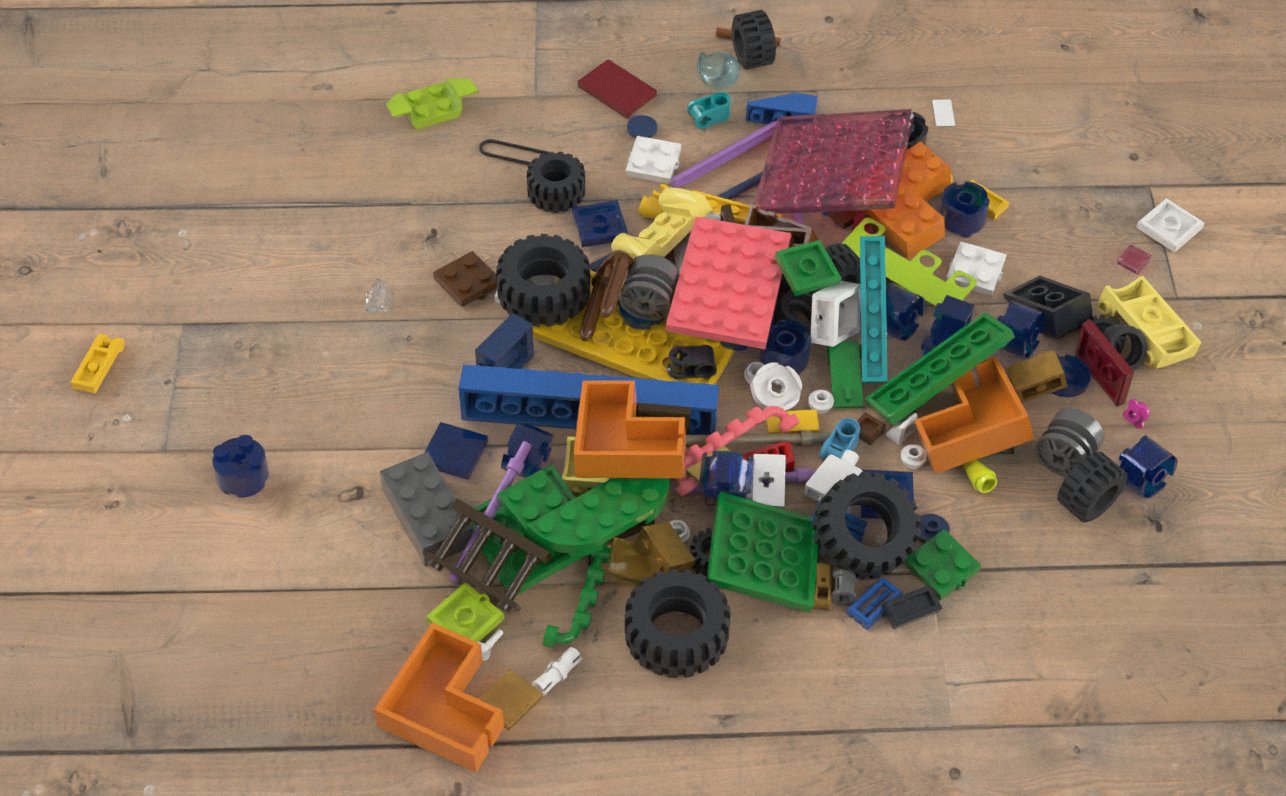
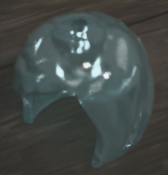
M704 52L700 53L696 66L704 84L721 90L731 87L737 81L740 75V63L727 52H715L709 55H705Z

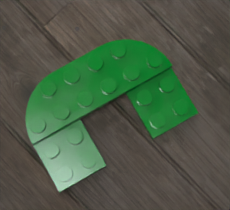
M540 470L497 493V500L531 542L544 548L551 554L557 551L569 553V557H582L602 550L603 543L638 523L644 521L647 525L653 521L666 504L670 478H608L609 480L568 502L544 471Z

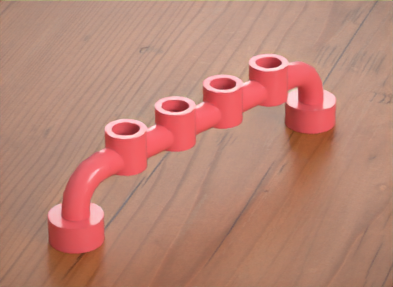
M756 406L745 414L748 419L742 423L737 418L726 425V433L720 436L718 431L705 439L707 443L705 446L699 448L695 444L685 451L684 477L676 478L679 484L676 490L681 498L699 486L693 477L690 479L686 477V470L718 451L771 416H776L781 420L778 426L783 433L789 431L800 423L795 413L789 415L783 408L778 406H769L763 410Z

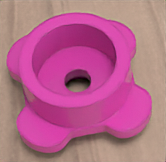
M1131 399L1128 401L1129 406L1127 410L1123 411V416L1126 420L1133 423L1135 428L1140 429L1144 426L1143 422L1149 418L1150 411L1145 403Z

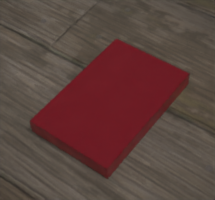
M609 59L578 80L579 88L625 118L657 96L656 89Z
M1091 320L1083 323L1075 356L1117 407L1121 406L1126 402L1134 371Z

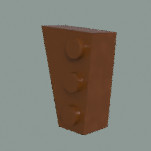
M754 204L750 205L745 225L791 233L789 248L819 240L813 228L789 218L779 217L774 212L759 209Z

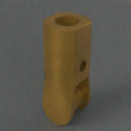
M817 564L813 610H816V607L827 608V611L831 609L833 568L830 564ZM817 595H827V597H817Z

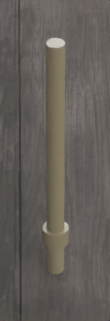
M800 430L799 433L743 434L726 445L777 444L790 441V443H799L800 446H811L812 443H824L831 433H812L811 430ZM686 435V445H706L705 439L710 435Z

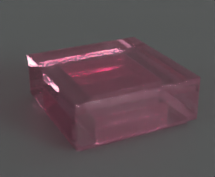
M1130 244L1118 258L1117 264L1138 275L1150 261L1151 255Z

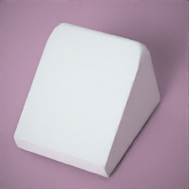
M913 413L905 417L886 432L885 435L896 444H902L915 432L916 425L914 420L918 419V415Z

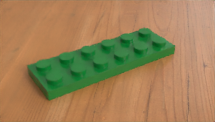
M984 312L871 393L865 400L869 407L891 425L902 421L912 411L924 405L926 401L937 393L943 391L955 380L964 376L977 364L985 361L987 357L1004 347L1015 336L1010 328Z

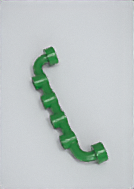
M608 541L604 543L605 545L602 546V550L593 554L570 630L567 633H558L559 627L548 624L542 646L554 648L555 643H571L578 638L582 628L588 630L592 614L587 613L589 606H596L599 591H595L594 588L596 584L602 585L606 569L601 568L602 562L609 563L612 548L607 547Z

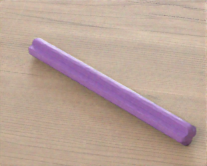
M773 121L670 179L672 187L682 188L775 136L782 130L780 123Z

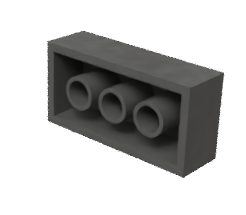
M426 452L380 471L382 490L425 567L428 566L426 563L429 559L423 555V552L427 550L435 555L457 520L455 518L457 513L451 508L456 499L430 454ZM466 524L447 557L464 551L473 534L470 524Z

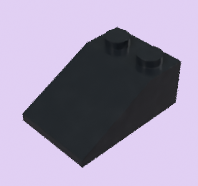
M1038 276L1004 293V298L1039 332L1052 338L1064 337L1066 333L1081 328L1083 323L1088 318L1091 320L1093 316L1090 293L1043 276Z

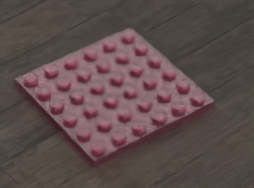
M912 109L778 117L754 205L759 209L767 212L771 211L775 214L895 209L913 121Z

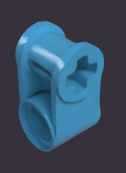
M851 418L840 420L830 437L824 442L819 458L825 460L829 455H834L841 459L845 450L854 452L859 442V423Z

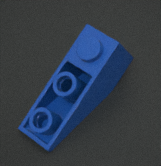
M791 93L747 102L746 121L763 124L778 121L780 126L812 131L818 96Z

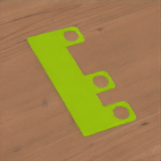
M865 218L842 244H847L860 258V236H881L886 228L872 218ZM873 223L878 226L879 231L876 234H869L864 230V225ZM885 247L886 277L950 315L977 284V280L961 270L955 271L946 282L934 276L932 273L939 267L942 260L927 250H921L910 262ZM924 255L931 256L935 260V264L931 267L923 266L920 263V257ZM957 276H965L970 280V285L968 287H960L955 283V278Z

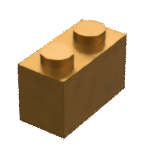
M1054 350L1040 353L1036 357L1019 361L1006 367L1009 380L1021 403L1068 387L1065 373Z
M669 521L642 527L634 544L653 574L660 571L663 574L669 573L670 569H677V572L691 571L696 561Z

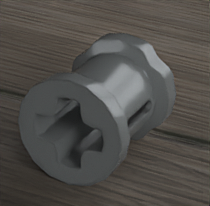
M838 570L833 573L835 591L832 593V601L842 606L852 605L856 601V593L854 592L856 574L846 570Z

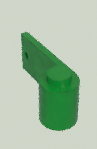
M844 340L833 347L827 346V363L830 365L831 390L834 398L833 408H863L860 365L862 352L861 344H859L858 340Z

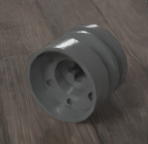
M650 254L635 257L632 266L628 269L626 280L620 293L619 301L622 307L629 314L639 319L650 321L665 318L670 311L680 275L677 267L671 261L661 256Z
M1074 408L1061 409L1055 414L1049 423L1048 429L1043 432L1042 437L1037 441L1035 447L1037 457L1050 471L1066 477L1081 460L1099 450L1105 437L1103 428L1096 419L1082 410Z

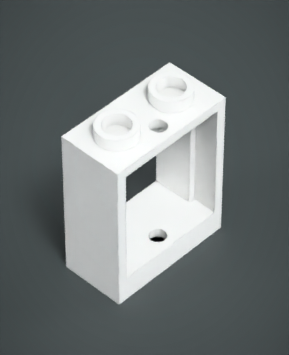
M840 281L838 285L824 288L812 294L811 343L833 347L860 331V284Z

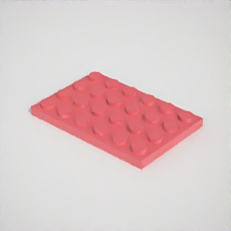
M695 216L666 322V331L765 349L783 274L774 256L776 251L789 248L791 233Z

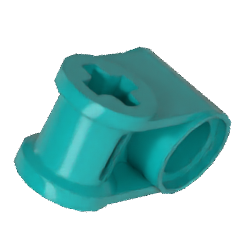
M716 92L704 98L691 101L686 110L688 115L694 118L696 127L704 129L711 125L725 122L730 118L731 98L728 93Z

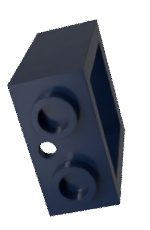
M512 313L475 349L476 365L522 369L534 357L533 324Z

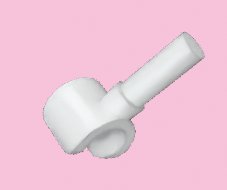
M498 629L486 643L478 642L481 644L483 660L489 659L493 644L503 635L502 630Z

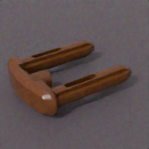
M623 250L614 251L593 275L591 280L593 289L579 330L582 341L587 342L593 337L600 312L603 318H608L614 313L626 272L634 262L633 257L628 252Z

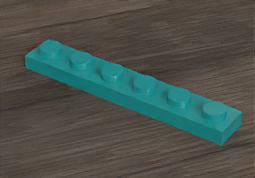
M860 236L862 384H885L888 382L885 236Z

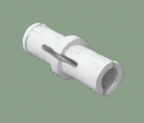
M570 647L558 660L549 663L547 670L532 682V687H535L536 693L545 696L559 681L563 682L570 670L582 661V656H579L580 653L575 648Z

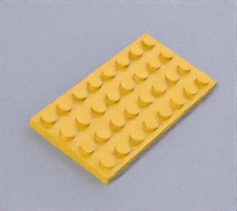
M590 270V295H591V292H592V289H593V286L591 285V280H592V278H593V275L596 273V272L591 271V270ZM620 294L615 311L610 317L603 318L600 312L593 337L587 342L582 341L579 335L587 305L574 318L571 319L569 317L565 323L559 324L558 322L554 323V326L546 327V324H540V327L533 326V338L639 379L715 385L739 344L668 332L666 331V322L669 313L665 318L647 321L636 318L622 307L619 301ZM709 345L713 348L717 368L714 376L705 379L686 378L679 380L668 375L669 352L672 348Z

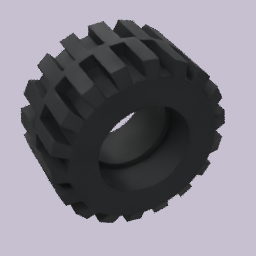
M757 10L735 15L731 27L732 42L736 57L741 66L748 70L773 64L776 56V39L773 26L765 11Z
M559 151L558 153L548 152L546 155L543 153L539 155V158H534L532 163H529L527 170V194L530 202L536 204L538 209L544 208V211H554V213H559L562 210L566 212L569 211V208L574 209L577 207V203L580 204L583 201V197H585V170L583 163H580L577 157L573 158L572 154H563V152Z
M842 243L832 244L825 248L842 278L841 281L860 284V258L847 244ZM820 290L809 292V294L812 296V294Z
M1095 452L1081 460L1069 472L1061 484L1057 501L1081 522H1090L1102 515L1116 501L1125 486L1127 473L1103 452Z

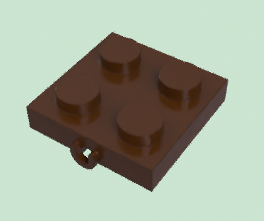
M473 251L433 272L434 279L461 307L477 298L480 300L484 299L488 292L497 288L496 273Z

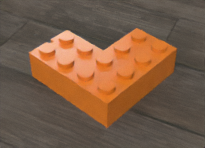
M921 141L847 188L848 202L856 209L861 207L865 216L884 225L886 230L881 236H885V240L905 259L910 260L921 250L927 249L945 237L944 217L931 207L927 201L951 187V167L940 157H934V152ZM870 223V227L878 233V226Z
M997 356L988 358L975 366L980 383L979 386L975 385L972 369L951 383L958 405L914 420L921 445L935 474L1034 440L1029 416Z
M583 381L573 453L576 478H683L686 449L685 417H636L635 381Z
M432 622L374 708L377 727L476 773L489 753L488 746L493 747L504 729L503 710L464 693L467 685L483 662L481 644Z

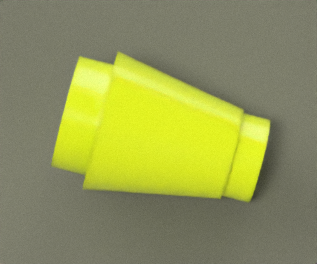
M979 460L963 464V468L976 491L988 493L996 487L997 479L995 472Z

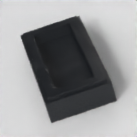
M931 585L896 597L881 605L893 630L938 613L943 609Z

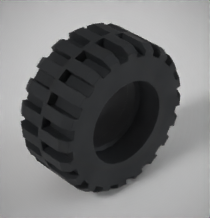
M541 234V236L529 235L524 240L519 239L515 241L514 246H508L498 259V265L496 266L497 294L501 306L509 315L514 313L532 323L533 326L540 327V324H546V327L554 326V323H565L569 317L571 319L574 318L587 305V300L590 297L589 260L584 251L578 245L574 246V242L571 240H563L558 235H554V237L548 236V234ZM537 275H552L561 279L550 285H535L526 281Z
M861 472L858 476L853 473L847 475L844 480L840 479L821 499L814 512L816 517L813 519L812 528L817 530L813 537L815 544H821L819 553L822 557L827 555L831 560L828 564L833 569L838 566L842 570L853 572L856 574V579L864 580L867 576L870 579H877L883 574L891 573L914 551L917 546L915 542L920 537L921 531L916 527L921 524L920 515L914 512L918 508L915 501L908 499L907 496L910 493L905 488L901 490L897 487L899 482L893 478L887 481L884 479L885 475L876 473L873 477L870 472ZM862 505L876 511L884 520L887 528L886 543L882 546L872 547L857 541L850 534L846 526L845 511L848 507Z
M670 569L669 573L663 574L662 571L654 573L652 579L646 577L640 582V587H634L625 605L624 633L626 645L630 648V654L635 660L640 659L642 667L647 670L652 668L653 673L660 676L665 673L669 674V678H677V675H684L686 678L694 676L696 671L699 674L707 671L709 664L713 666L720 660V655L724 654L727 648V641L729 640L731 613L725 594L720 592V587L715 582L709 583L706 576L702 574L698 576L693 575V571L677 572V569ZM678 611L694 616L702 625L694 632L686 635H670L656 628L652 622L662 614Z

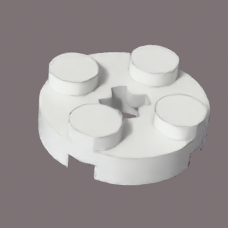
M773 362L762 366L750 383L751 393L755 402L762 409L769 406H778L785 411L791 410L800 399L802 382L799 375L791 367L778 365L779 363ZM771 383H774L776 386L781 385L782 389L779 394L772 391Z

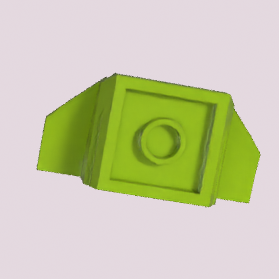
M445 78V83L441 82L404 94L398 92L386 103V107L393 118L406 114L411 124L416 129H421L459 117L463 110L462 97L478 93L479 91L471 79Z

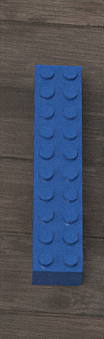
M463 364L458 388L462 420L577 429L583 381H635L636 417H638L639 403L691 407L690 435H710L716 432L719 385Z

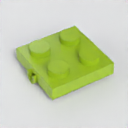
M464 583L426 616V620L429 625L433 622L475 642H480L504 620V613L490 602V598L485 593L479 594L467 583Z

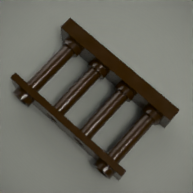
M456 498L451 508L457 513L455 516L457 520L435 555L427 550L423 552V555L429 559L426 564L439 572L444 568L498 600L496 605L505 611L510 612L511 609L519 612L521 607L514 602L515 597L533 567L540 562L548 565L552 555L544 548ZM473 522L480 526L478 529L480 533L459 567L456 568L444 560L466 524L469 525ZM495 535L503 540L501 542L503 546L480 582L467 573L489 538L492 539ZM518 548L526 553L524 556L525 561L506 593L502 595L490 587L511 552H515Z

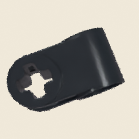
M709 345L677 346L669 352L670 363L667 366V373L671 378L679 380L686 378L705 379L714 376L717 372L714 351Z

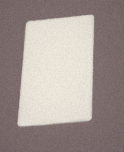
M932 100L936 126H955L951 100Z

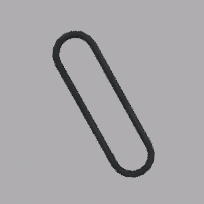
M495 139L485 140L479 146L480 152L486 156L526 165L532 162L485 152L483 145L491 142L548 154V151Z

